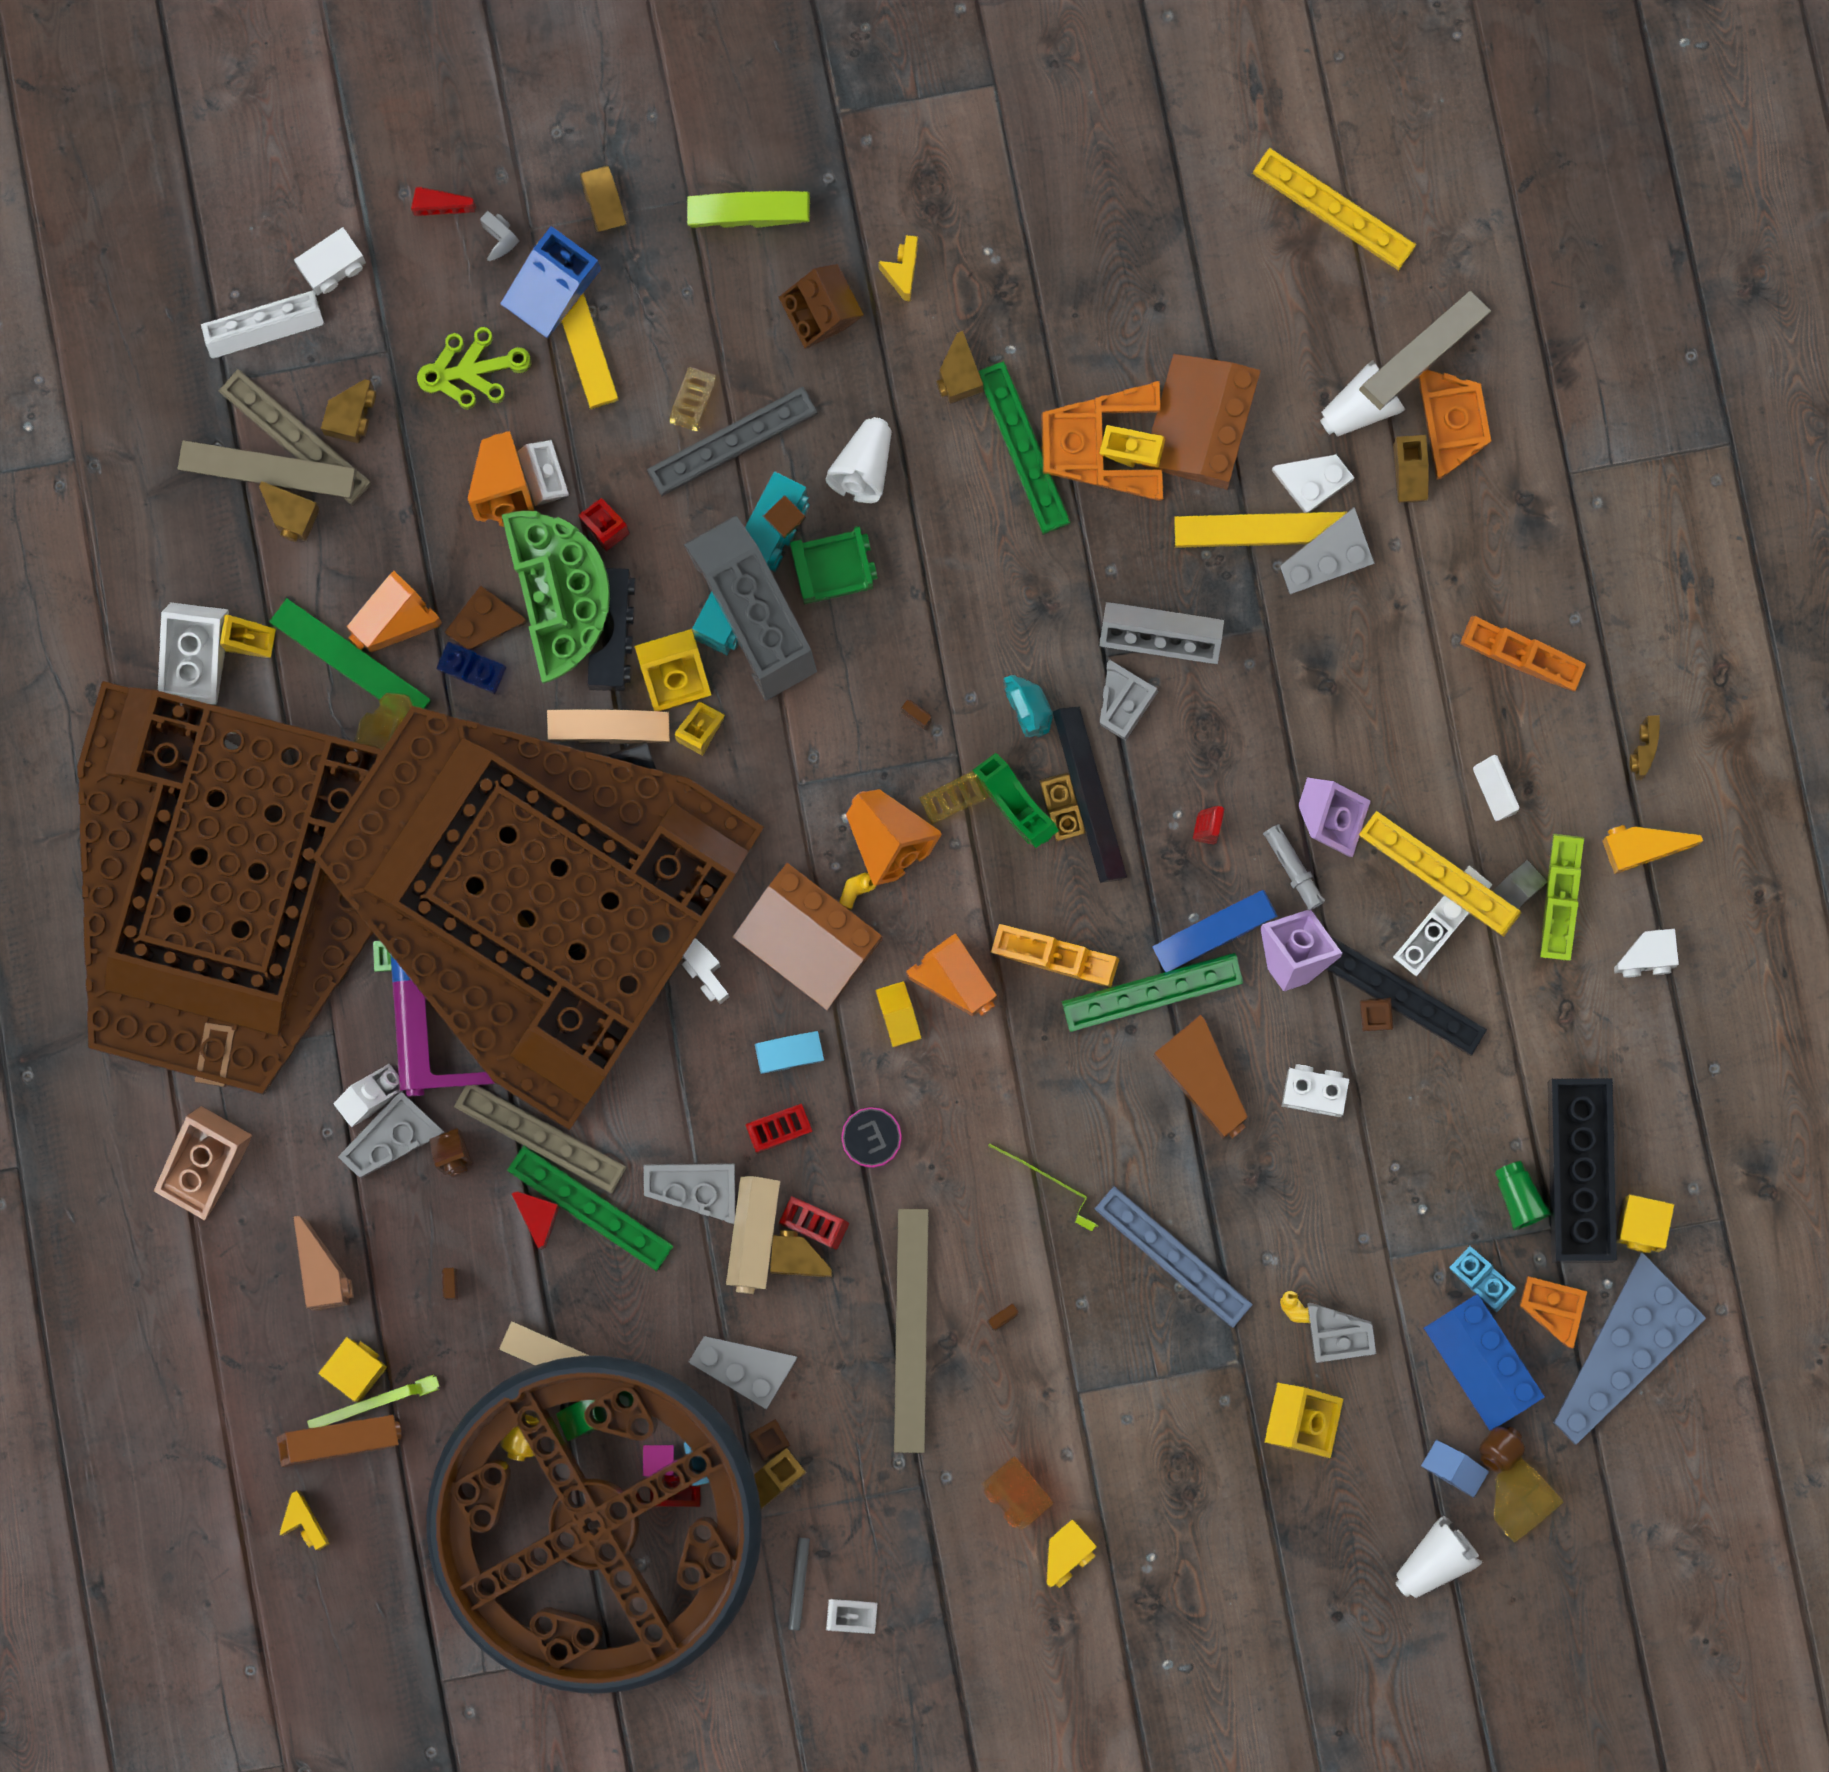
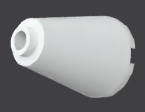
M1374 360L1368 363L1322 411L1324 418L1320 422L1329 435L1334 432L1338 437L1397 415L1405 410L1397 396L1379 410L1359 391L1362 384L1380 370Z
M877 417L865 420L828 469L826 482L838 494L845 496V493L848 492L855 495L854 501L862 503H875L879 501L884 489L892 433L885 420Z
M1445 1516L1437 1520L1396 1574L1399 1579L1396 1585L1406 1597L1412 1595L1417 1598L1478 1568L1482 1564V1561L1477 1559L1478 1553L1459 1529L1452 1531L1448 1527L1452 1522Z

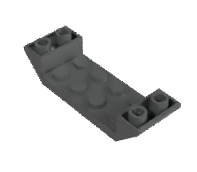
M736 515L683 544L696 570L703 573L754 671L751 675L765 701L817 672L810 646L757 544Z

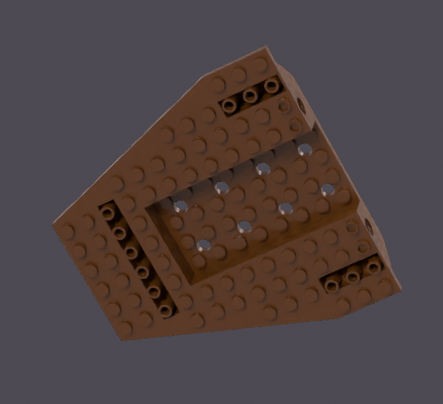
M102 681L77 765L81 822L80 848L81 871L83 873L82 897L84 898L83 923L87 974L86 992L88 999V1048L262 1095L266 1093L373 934L315 862L313 855L383 749L154 689L128 688ZM237 734L241 737L240 746L234 750L227 749L225 746L226 738L229 735ZM290 749H294L299 753V759L293 765H287L283 762L284 753ZM216 791L222 792L225 797L224 803L219 807L210 806L208 802L209 796ZM271 807L282 809L283 815L278 822L273 823L267 820L266 813ZM198 849H204L208 853V859L202 865H196L192 861V855ZM261 864L266 868V874L261 880H253L250 877V870L254 865ZM181 907H188L191 910V918L185 923H180L175 918L176 911ZM239 922L247 923L250 928L248 935L244 938H237L233 933V928ZM205 1023L231 1026L232 1030H234L226 1078L220 1077L228 1032L210 1029L209 1038L202 1043ZM208 1043V1045H207V1051H206V1055H205L204 1048H205L206 1044ZM200 1051L205 1059L203 1072L197 1070Z
M411 706L313 855V859L490 1079L564 1128L570 1130L725 892L764 827L689 778ZM504 827H511L516 832L517 838L511 844H506L500 840L499 832ZM555 860H562L567 865L568 871L562 877L553 875L550 870L551 863ZM479 878L483 882L484 888L480 894L474 895L468 892L466 883L469 879ZM606 893H613L618 898V906L613 910H608L602 905L601 899ZM530 911L534 915L535 922L531 927L525 928L518 923L517 917L520 912ZM657 926H664L669 931V938L664 943L657 942L653 938L652 932ZM577 943L584 946L586 950L585 957L579 961L573 960L569 956V947ZM626 976L634 978L637 983L636 990L630 994L624 993L620 988V981Z

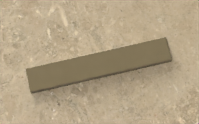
M1469 291L1363 383L1359 391L1381 410L1484 320L1491 310Z
M239 369L219 389V393L296 459L354 468ZM357 471L352 499H343L353 506L369 488L371 482Z
M182 440L178 470L258 484L263 481L276 487L352 499L357 472L355 468Z
M478 1085L465 1086L454 1106L459 1111L613 1194L627 1169L626 1166Z

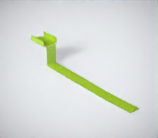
M988 1144L989 1147L1023 1163L1024 1165L1030 1167L1031 1169L1037 1171L1038 1173L1044 1175L1045 1177L1051 1179L1052 1181L1058 1183L1059 1185L1065 1187L1073 1193L1085 1198L1086 1200L1087 1197L1085 1195L1075 1191L1074 1189L1068 1187L1067 1185L1061 1183L1060 1181L1054 1179L1053 1177L1047 1175L1046 1173L1040 1171L1039 1169L1033 1167L1025 1161L991 1144ZM1077 1213L1075 1223L1090 1231H1093L1094 1227L1098 1228L1099 1225Z
M431 1375L415 1381L416 1384L406 1385L307 1421L309 1429L332 1424L410 1395L419 1394L423 1396L439 1390L437 1389L439 1387L437 1377Z

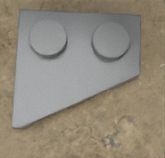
M1307 1303L1316 1363L1376 1354L1373 1326L1370 1321L1314 1303Z

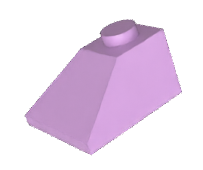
M1307 778L1298 806L1311 838L1348 857H1353L1370 800L1334 781Z
M1311 910L1302 911L1262 924L1261 926L1267 968L1283 991L1308 984L1342 955L1341 950Z

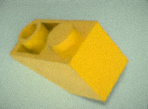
M1073 1519L1049 1539L1046 1583L1050 1588L1055 1584L1059 1588L1073 1577L1069 1572L1077 1564L1083 1568L1096 1556L1092 1552L1096 1545Z

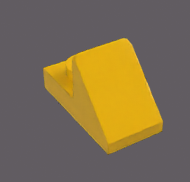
M906 235L905 244H899L897 261L902 262V264L879 261L880 271L904 301H910L918 248V237Z
M1106 425L1100 455L1129 467H1134L1135 463L1159 467L1165 438L1160 435Z
M297 1490L291 1494L280 1530V1536H284L302 1525L304 1530L300 1533L309 1548L314 1546L315 1550H321L330 1543L302 1492Z

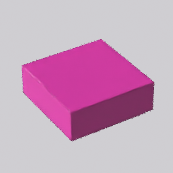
M643 1445V1476H650L674 1462V1445ZM669 1471L666 1475H674V1471Z

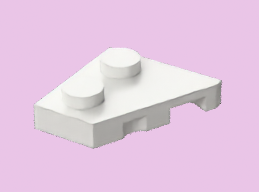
M1337 455L1280 464L1272 468V472L1304 513H1310L1354 480L1353 475Z

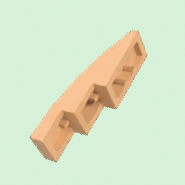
M584 709L547 710L548 741L610 742V744L642 743L645 741L647 743L670 742L669 712Z

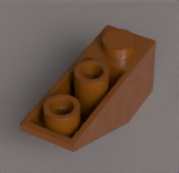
M458 1128L429 1139L435 1167L444 1175L448 1174L451 1177L459 1176L468 1172L467 1166L473 1165L462 1133Z

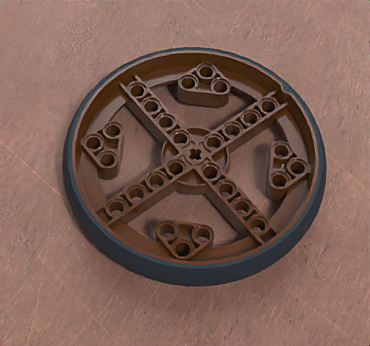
M575 1356L541 1363L515 1374L484 1395L467 1412L454 1429L435 1468L426 1513L427 1543L434 1576L444 1601L462 1629L486 1654L515 1674L540 1685L576 1693H612L647 1686L673 1675L699 1658L722 1636L744 1603L754 1579L761 1545V1508L754 1474L743 1447L724 1418L704 1397L672 1375L647 1364L609 1356ZM621 1391H628L633 1395L634 1403L632 1406H625L620 1402L619 1395ZM595 1400L586 1408L584 1414L585 1421L590 1427L629 1439L643 1441L655 1433L658 1425L657 1419H659L674 1430L692 1451L623 1490L616 1484L606 1480L586 1479L547 1409L567 1402ZM601 1406L607 1411L606 1421L601 1422L595 1419L593 1415L594 1407ZM527 1410H533L539 1415L538 1425H531L526 1421L525 1414ZM636 1418H644L648 1421L649 1430L647 1433H641L635 1428ZM518 1426L558 1495L549 1513V1534L481 1573L473 1549L471 1527L477 1532H486L498 1523L511 1478L510 1466L505 1461L495 1459L488 1463L486 1462L498 1444ZM542 1437H549L554 1441L555 1448L552 1452L543 1450L541 1447ZM694 1456H701L706 1460L707 1467L704 1471L694 1469L692 1466V1458ZM562 1463L569 1467V1478L564 1479L557 1475V1464ZM491 1467H496L501 1471V1482H494L489 1478L488 1471ZM674 1471L679 1475L680 1484L678 1486H671L666 1482L665 1476L667 1472ZM707 1476L715 1500L717 1522L710 1517H701L690 1526L677 1572V1580L682 1588L695 1590L701 1587L690 1605L673 1622L669 1623L630 1555L639 1533L638 1515ZM463 1483L473 1484L476 1489L474 1497L465 1496L462 1491ZM640 1487H649L653 1491L654 1498L652 1501L648 1502L641 1499L639 1495ZM579 1490L585 1495L584 1505H577L572 1501V1491ZM614 1502H622L626 1505V1516L619 1517L614 1513ZM480 1509H485L490 1513L491 1522L489 1524H483L478 1520L477 1513ZM590 1519L600 1522L597 1529H589L587 1524L590 1522ZM697 1526H707L711 1531L710 1539L703 1540L699 1538L696 1533ZM568 1532L574 1537L575 1541L572 1547H566L561 1543V1533ZM604 1544L614 1546L616 1549L615 1558L610 1559L603 1555L602 1546ZM540 1547L547 1551V1562H540L535 1558V1548ZM712 1553H723L727 1559L726 1565L722 1567L715 1565L711 1559ZM565 1559L570 1564L582 1569L601 1570L641 1640L620 1647L593 1649L603 1637L602 1626L597 1621L546 1607L532 1617L530 1629H528L512 1617L496 1597L560 1560ZM509 1563H517L521 1567V1577L511 1576L508 1571ZM686 1568H696L700 1573L699 1581L693 1582L688 1580L685 1575ZM618 1571H627L631 1575L632 1582L630 1585H623L618 1581ZM483 1578H490L494 1581L496 1585L494 1592H487L483 1589ZM636 1597L644 1599L647 1603V1610L644 1612L637 1611L633 1607V1599ZM546 1616L550 1618L553 1624L552 1630H543L539 1626V1617ZM651 1624L660 1626L663 1632L662 1638L655 1639L651 1637L648 1632V1626ZM582 1628H589L593 1631V1642H586L581 1638L580 1630ZM556 1643H562L567 1647V1657L556 1655L554 1651Z

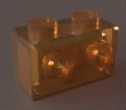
M1015 1456L1007 1460L981 1483L985 1488L983 1491L986 1497L992 1503H997L1005 1512L1003 1516L1012 1527H1017L1019 1530L1029 1526L1054 1504Z

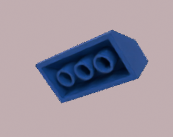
M1478 1294L1423 1328L1489 1431L1545 1397Z

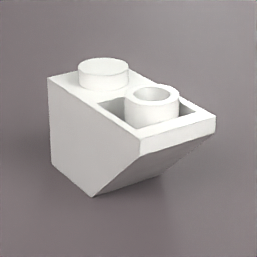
M1675 929L1645 931L1614 967V972L1623 973L1624 978L1641 976V971L1653 970V975L1670 974L1671 969L1679 965Z
M388 1064L352 1084L333 1104L348 1124L353 1127L371 1117L400 1092L399 1075Z

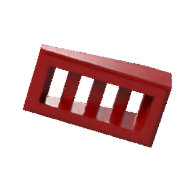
M416 187L411 210L414 216L475 212L476 205L472 197Z
M1222 806L1204 809L1197 814L1193 833L1195 841L1212 845L1217 842L1225 810Z
M802 1103L745 1124L756 1154L813 1132ZM795 1113L802 1129L797 1131L790 1116ZM784 1117L791 1132L786 1135L779 1119ZM772 1122H774L779 1135L775 1139L768 1126ZM759 1127H763L768 1141L762 1143L757 1131Z
M793 1196L790 1197L779 1221V1224L835 1250L839 1248L849 1226V1222ZM802 1207L803 1210L797 1223H792L798 1208ZM810 1212L814 1213L807 1229L803 1228ZM821 1217L825 1218V1221L819 1233L816 1234L815 1230L821 1220ZM833 1222H834V1223H835V1224H834V1227H833V1229H832V1231H831V1233H830V1235H829V1237H828V1239H827L826 1236H827V1234H828V1232H829V1230H830V1228H831V1226H832V1224H833Z

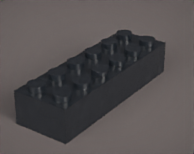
M1613 1078L1551 1079L1547 1084L1552 1263H1613L1617 1261Z

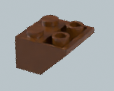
M838 264L814 268L778 297L804 349L846 330L864 315Z

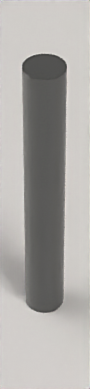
M798 1538L788 1630L800 1631L810 1539Z

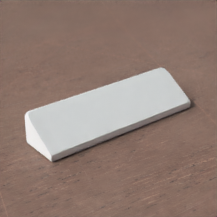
M313 290L201 324L211 358H217L322 326L324 322Z

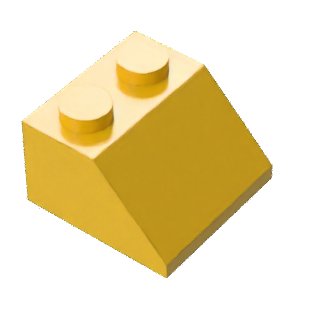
M692 629L635 646L654 711H661L711 696Z
M1277 1383L1265 1443L1331 1458L1343 1398L1305 1387Z

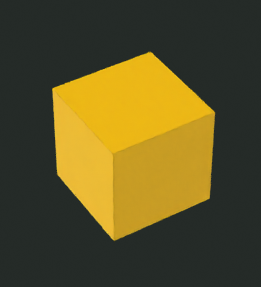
M1634 1195L1624 1197L1616 1232L1617 1243L1627 1245L1628 1249L1651 1253V1250L1656 1252L1665 1250L1674 1204Z
M346 1337L318 1374L354 1402L359 1403L383 1374L387 1366L378 1360L380 1355L362 1341L356 1343L353 1339Z

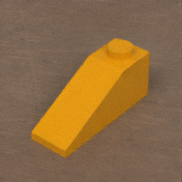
M1625 825L1608 830L1609 836L1602 840L1614 874L1698 846L1703 842L1701 835L1641 827L1626 829Z

